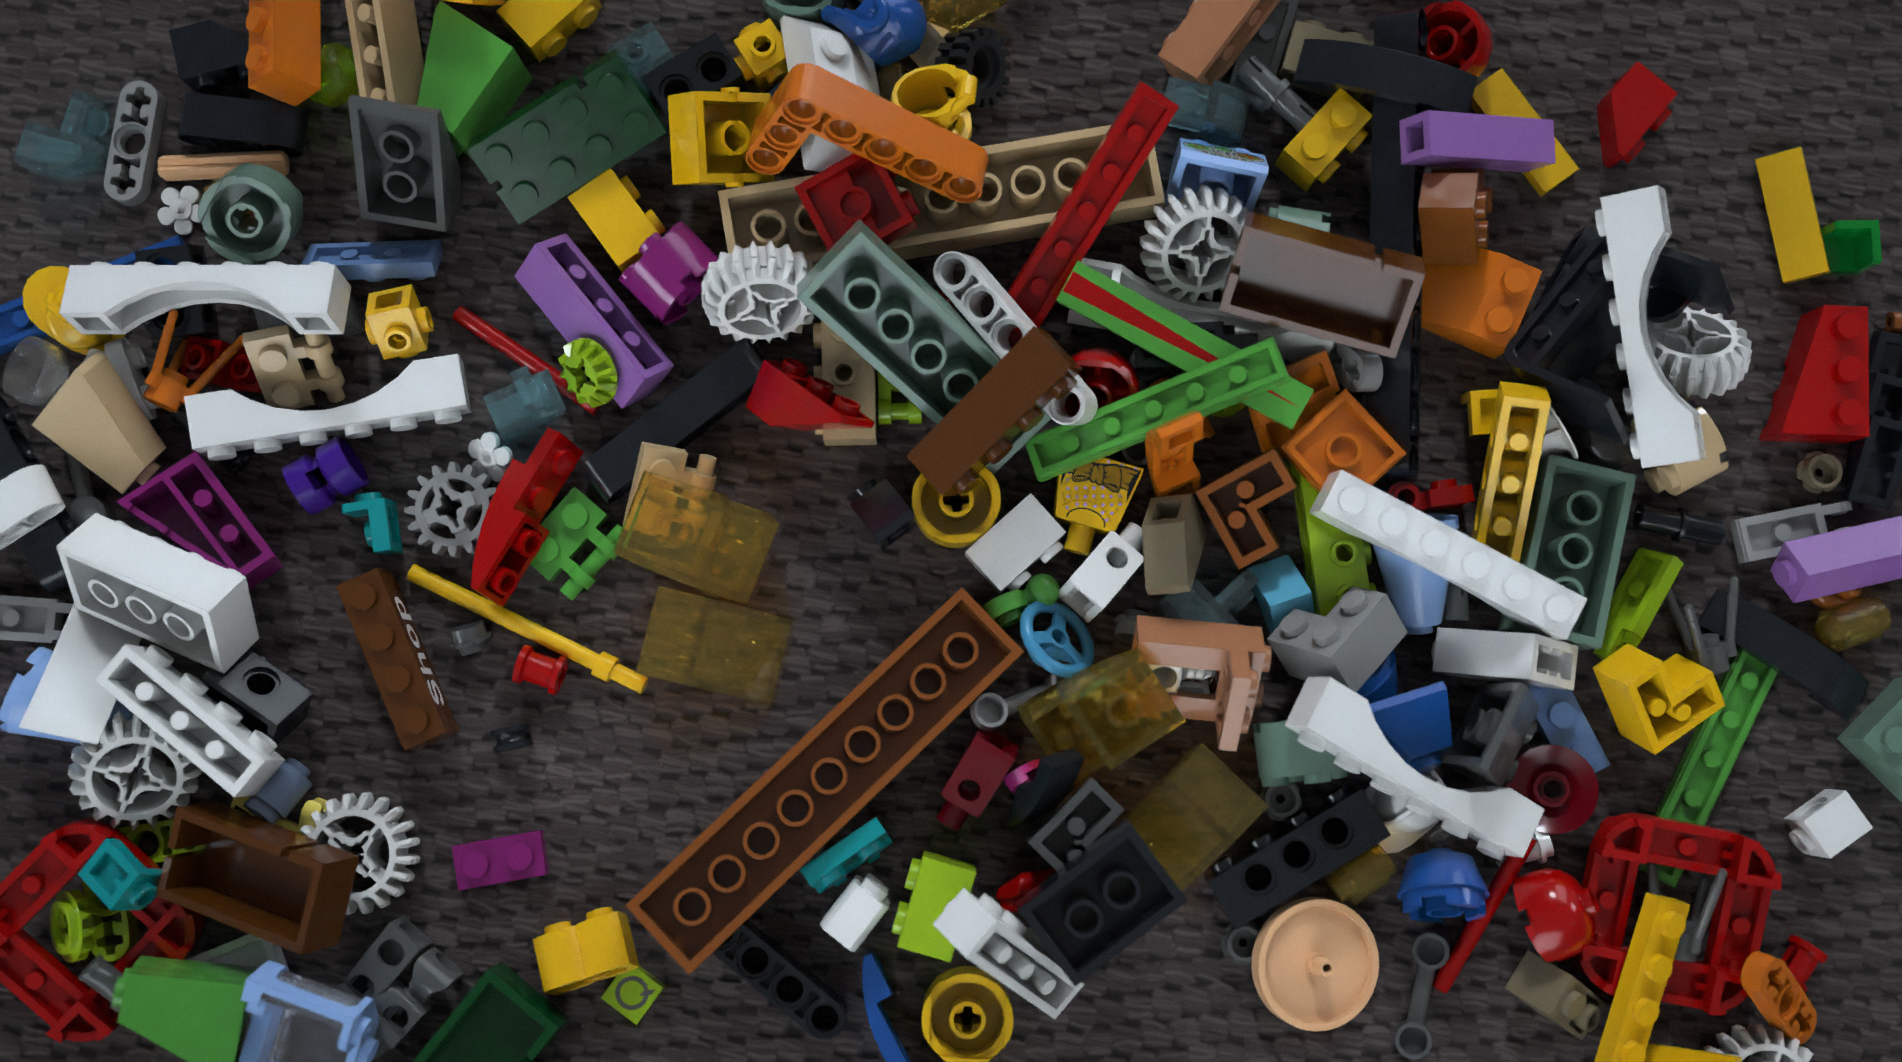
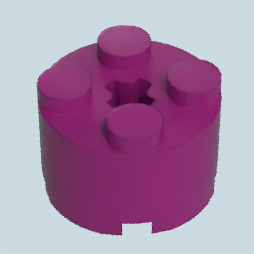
M680 221L663 237L658 232L648 237L639 248V252L643 256L621 274L619 281L656 319H659L664 325H669L683 317L689 311L686 305L699 294H702L701 283L703 275L707 274L709 263L717 262L719 257L688 226Z

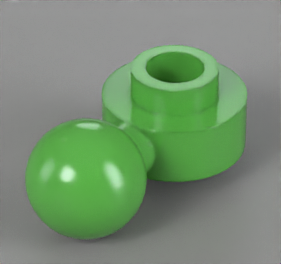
M1037 574L1028 580L1024 590L1017 589L1004 593L984 604L982 608L1002 629L1007 628L1020 621L1022 611L1032 602L1038 601L1046 605L1056 603L1060 595V587L1056 579L1051 575Z

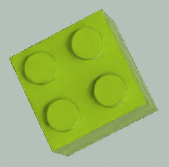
M927 850L923 851L921 860L912 858L904 887L912 890L909 903L900 901L891 932L899 935L897 947L951 963L955 947L933 923L943 913L946 905L963 888L971 893L976 876L974 864Z

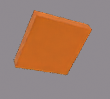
M1346 388L1278 449L1318 493L1329 473L1343 470L1373 485L1407 454Z

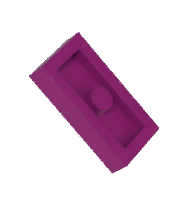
M543 830L452 846L458 891L550 874Z

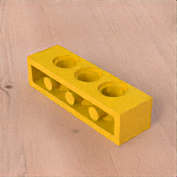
M1500 381L1471 538L1520 562L1551 399L1547 388L1544 386Z

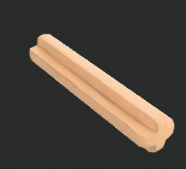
M282 150L164 155L158 158V174L165 181L219 179L226 172L241 164L252 163L270 167L285 176L289 173L290 162L288 155Z

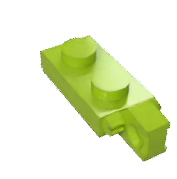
M1638 548L1612 595L1602 648L1595 649L1593 652L1601 660H1604L1627 643L1634 647L1639 645L1684 564L1677 556Z

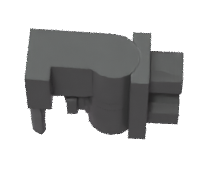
M405 916L389 922L351 970L344 982L331 994L336 1000L352 1006L357 1005L365 996L374 999L380 1021L374 1039L379 1040V1047L373 1060L379 1058L390 1048L393 1049L407 1040L432 1011L433 1008L428 1004L430 997L435 992L446 989L465 974L464 971L436 947L427 950L433 941ZM414 964L412 980L409 986H407L400 979ZM325 1017L337 1030H342L344 1023Z

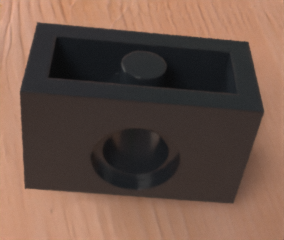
M250 649L224 674L210 668L202 677V682L208 687L205 694L216 703L222 701L235 708L243 717L240 723L252 733L254 730L264 733L277 745L305 720L313 695L301 681L290 678L274 667L263 655L254 653Z

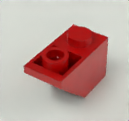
M1639 61L1632 65L1618 79L1596 106L1603 164L1609 169L1622 159L1629 163L1641 151L1646 143L1640 138L1648 129L1655 132L1672 113L1667 106L1678 94Z

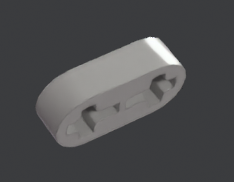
M1334 342L1328 357L1337 381L1351 392L1377 391L1383 379V364L1378 354Z

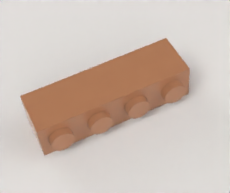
M1195 0L1191 4L1186 18L1177 30L1170 33L1165 39L1158 57L1170 75L1208 97L1281 0Z

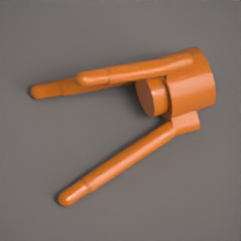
M171 309L163 328L152 369L144 382L148 387L142 397L164 410L177 413L181 404H185L184 396L198 394L243 346V335H240L188 388L186 385L189 379L178 373L187 345V338L182 339L169 367H164L178 317V311Z

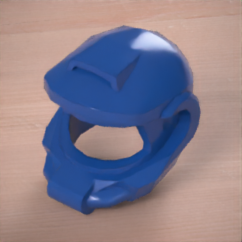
M863 0L855 11L847 8L843 10L839 7L827 5L821 13V17L826 23L835 29H840L883 68L914 54L919 50L927 33V14L918 0Z

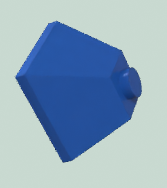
M1444 681L1369 704L1375 721L1388 743L1413 769H1416L1419 773H1425L1443 763L1441 758L1453 746L1448 692Z

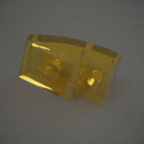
M644 470L615 545L614 553L639 566L678 582L748 604L779 523L771 513L730 501L726 495Z
M658 586L636 673L771 705L793 620Z
M1138 648L1120 653L1077 672L1071 678L1061 680L1017 707L1021 719L1047 756L1073 748L1085 758L1074 785L1105 765L1112 770L1186 722Z
M1197 743L1168 775L1165 774L1124 819L1133 826L1182 892L1245 832L1266 810L1268 805L1203 743Z

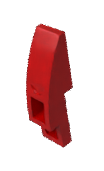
M548 427L525 464L512 459L498 484L484 517L475 549L471 588L501 607H504L512 592L516 589L520 579L550 531L540 525V522L584 453L562 433Z

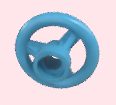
M1038 601L1032 602L1024 609L1020 618V634L1028 655L1035 664L1063 678H1076L1085 674L1090 669L1094 661L1093 640L1084 622L1071 609L1058 602L1053 605H1046ZM1038 614H1052L1051 626L1045 631L1033 630V621ZM1066 623L1075 632L1080 642L1081 654L1070 643L1069 635L1066 632ZM1060 660V661L1068 662V663H1070L1071 665L1062 664V663H1060V662H1058V661Z

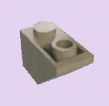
M1193 493L1150 499L1142 523L1145 587L1148 596L1191 592L1207 536Z
M1527 950L1505 986V989L1519 1000L1580 1040L1584 1039L1587 1032L1593 1031L1601 1020V1009L1605 1004L1604 1001L1575 977L1550 962L1544 961L1543 958Z

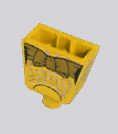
M1103 457L1057 476L1053 518L1058 523L1070 526L1063 549L1075 554L1089 556L1095 533L1106 536L1111 530L1115 532L1142 477L1144 469Z

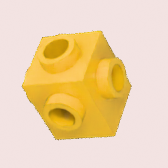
M770 18L761 24L755 22L746 26L739 33L738 38L733 40L738 54L733 59L743 74L744 80L747 82L752 79L761 93L770 87H775L788 74L781 30L778 31Z
M412 284L369 293L365 314V330L369 342L372 345H378L383 359L395 357L409 358L421 351H426L429 332L434 331L433 319L427 306L421 307Z

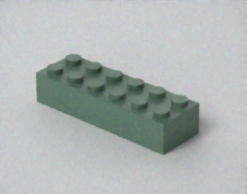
M860 219L797 284V299L936 424L1001 360L969 321ZM1042 409L1045 413L1043 419L1033 429L1026 433L1021 430L1010 441L1013 447L1002 460L996 464L989 462L985 466L989 472L994 475L1051 419L1044 409Z

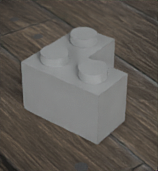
M1352 586L1326 617L1293 609L1289 615L1283 618L1280 625L1267 640L1289 676L1306 681L1307 677H1332L1357 693L1408 632L1387 594Z

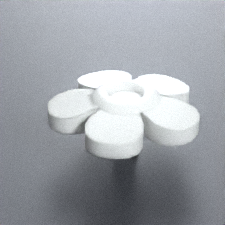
M184 186L181 192L176 188H166L161 193V200L169 207H162L158 210L159 221L163 225L174 224L175 231L180 235L190 234L194 229L193 221L199 223V204H197L201 198L199 190L192 186Z
M494 432L484 433L481 440H472L469 443L468 452L471 457L478 459L472 463V466L477 468V476L485 473L493 481L499 482L507 470L505 465L511 463L513 454L509 447H499L500 438Z

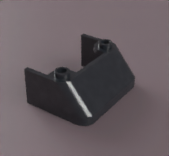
M1598 236L1588 245L1509 341L1504 355L1513 373L1528 385L1544 386L1547 388L1551 399V406L1565 419L1625 445L1630 437L1611 398L1604 395L1599 385L1589 381V378L1622 339L1620 325H1613L1609 311V300L1616 298L1613 281H1606L1602 265V256L1609 254L1606 236ZM1664 247L1650 279L1646 304L1647 320L1655 323L1673 320L1685 310L1690 302L1730 316L1735 308L1719 265Z

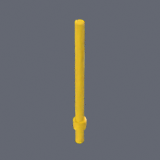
M416 564L408 571L407 580L591 669V675L607 683L613 680L642 694L648 684V677L619 664V658L605 651L601 654L596 653Z

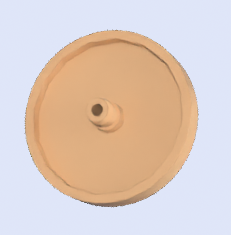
M1299 898L1278 908L1261 927L1252 951V977L1262 1002L1279 1019L1299 1029L1327 1031L1338 1028L1352 1020L1370 1000L1379 973L1378 948L1369 926L1353 909L1327 898Z

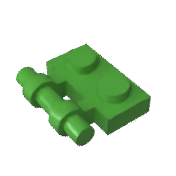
M574 486L542 522L541 525L550 533L530 565L551 582L562 570L568 573L570 578L560 591L573 601L584 588L589 590L596 582L594 576L610 558L615 560L623 551L620 546L631 534L617 523L607 536L604 535L599 528L609 518V515ZM590 540L597 547L580 566L573 558Z

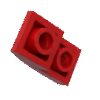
M189 336L179 373L187 377L189 381L195 382L231 344L221 340ZM241 347L208 383V385L263 395L244 347Z

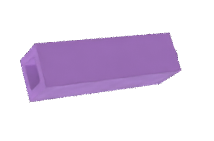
M1427 110L1399 121L1401 165L1528 172L1556 163L1554 120Z
M1902 516L1784 542L1770 571L1776 583L1784 589L1793 603L1901 579Z

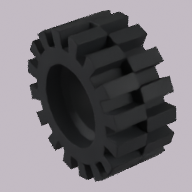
M988 27L952 29V32L944 36L946 43H940L937 49L942 53V57H935V65L945 63L954 65L956 68L966 70L977 78L976 100L974 104L968 107L985 108L989 107V105H995L998 103L997 97H1003L1005 94V90L1001 86L1009 84L1010 78L1005 76V70H1011V63H1005V57L1010 55L1008 48H1001L1005 40L1002 36H996L998 31L988 29ZM973 62H974V73L972 72V63H973ZM944 87L948 96L955 97L952 89Z

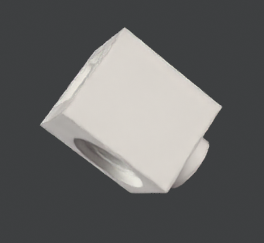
M1824 789L1784 818L1792 830L1789 832V837L1801 852L1829 859L1873 829L1846 790Z

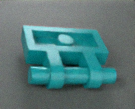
M875 817L799 870L809 885L820 894L832 885L838 887L847 881L846 875L866 861L871 864L880 858L879 853L893 842Z

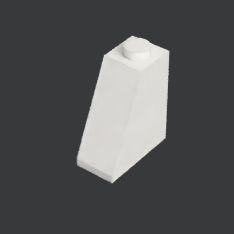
M1437 627L1436 640L1431 650L1433 659L1432 671L1463 678L1505 683L1520 682L1530 686L1574 690L1579 646L1532 633Z

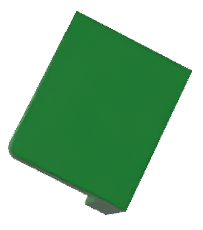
M1839 220L1821 228L1831 272L1824 275H1857L1882 262L1879 220Z

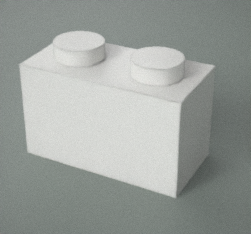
M1030 493L965 551V557L999 594L1006 588L1010 591L1017 590L1032 577L1027 571L1030 566L1039 558L1046 564L1064 548L1059 540L1064 537L1066 531Z

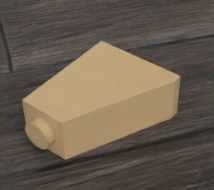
M99 350L74 370L32 423L33 427L122 494L135 482L143 485L154 476L161 467L155 460L166 448L107 356Z

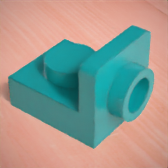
M370 492L355 495V502L341 504L342 514L354 518L369 516V521H366L364 524V533L369 547H373L374 553L384 556L403 554L397 502L385 497L382 498V493Z
M106 838L78 875L110 910L139 911L157 897L156 893L162 869L146 868L120 839Z

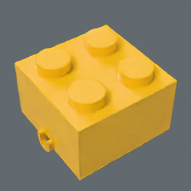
M739 87L721 88V92L692 91L668 95L673 185L744 187L746 184L774 182V175H764L754 171L745 160L755 120L770 100L771 93L740 92Z

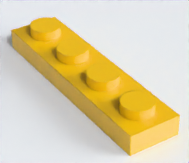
M1646 892L1594 1062L1645 1061L1646 1048L1653 1025L1659 1015V1006L1667 980L1672 973L1673 960L1680 937L1686 927V918L1690 904L1675 898Z

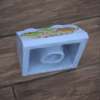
M1179 138L1171 165L1165 205H1170L1167 199L1168 194H1173L1177 199L1183 197L1185 186L1190 187L1196 195L1201 184L1207 185L1212 192L1217 187L1224 189L1229 196L1238 197L1242 202L1243 208L1246 207L1248 211L1253 212L1268 175L1269 165L1266 157L1243 148L1233 149L1208 144L1203 140Z

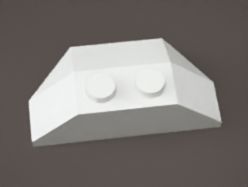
M783 15L780 18L788 73L797 64L811 63L880 96L874 60L845 33L819 22ZM810 133L800 147L804 169L817 172L825 170L853 153L813 133Z

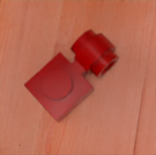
M1456 479L1431 482V490L1420 492L1414 484L1406 481L1395 483L1385 491V493L1397 499L1398 494H1402L1406 499V504L1421 512L1461 507L1475 502L1472 484L1457 486Z

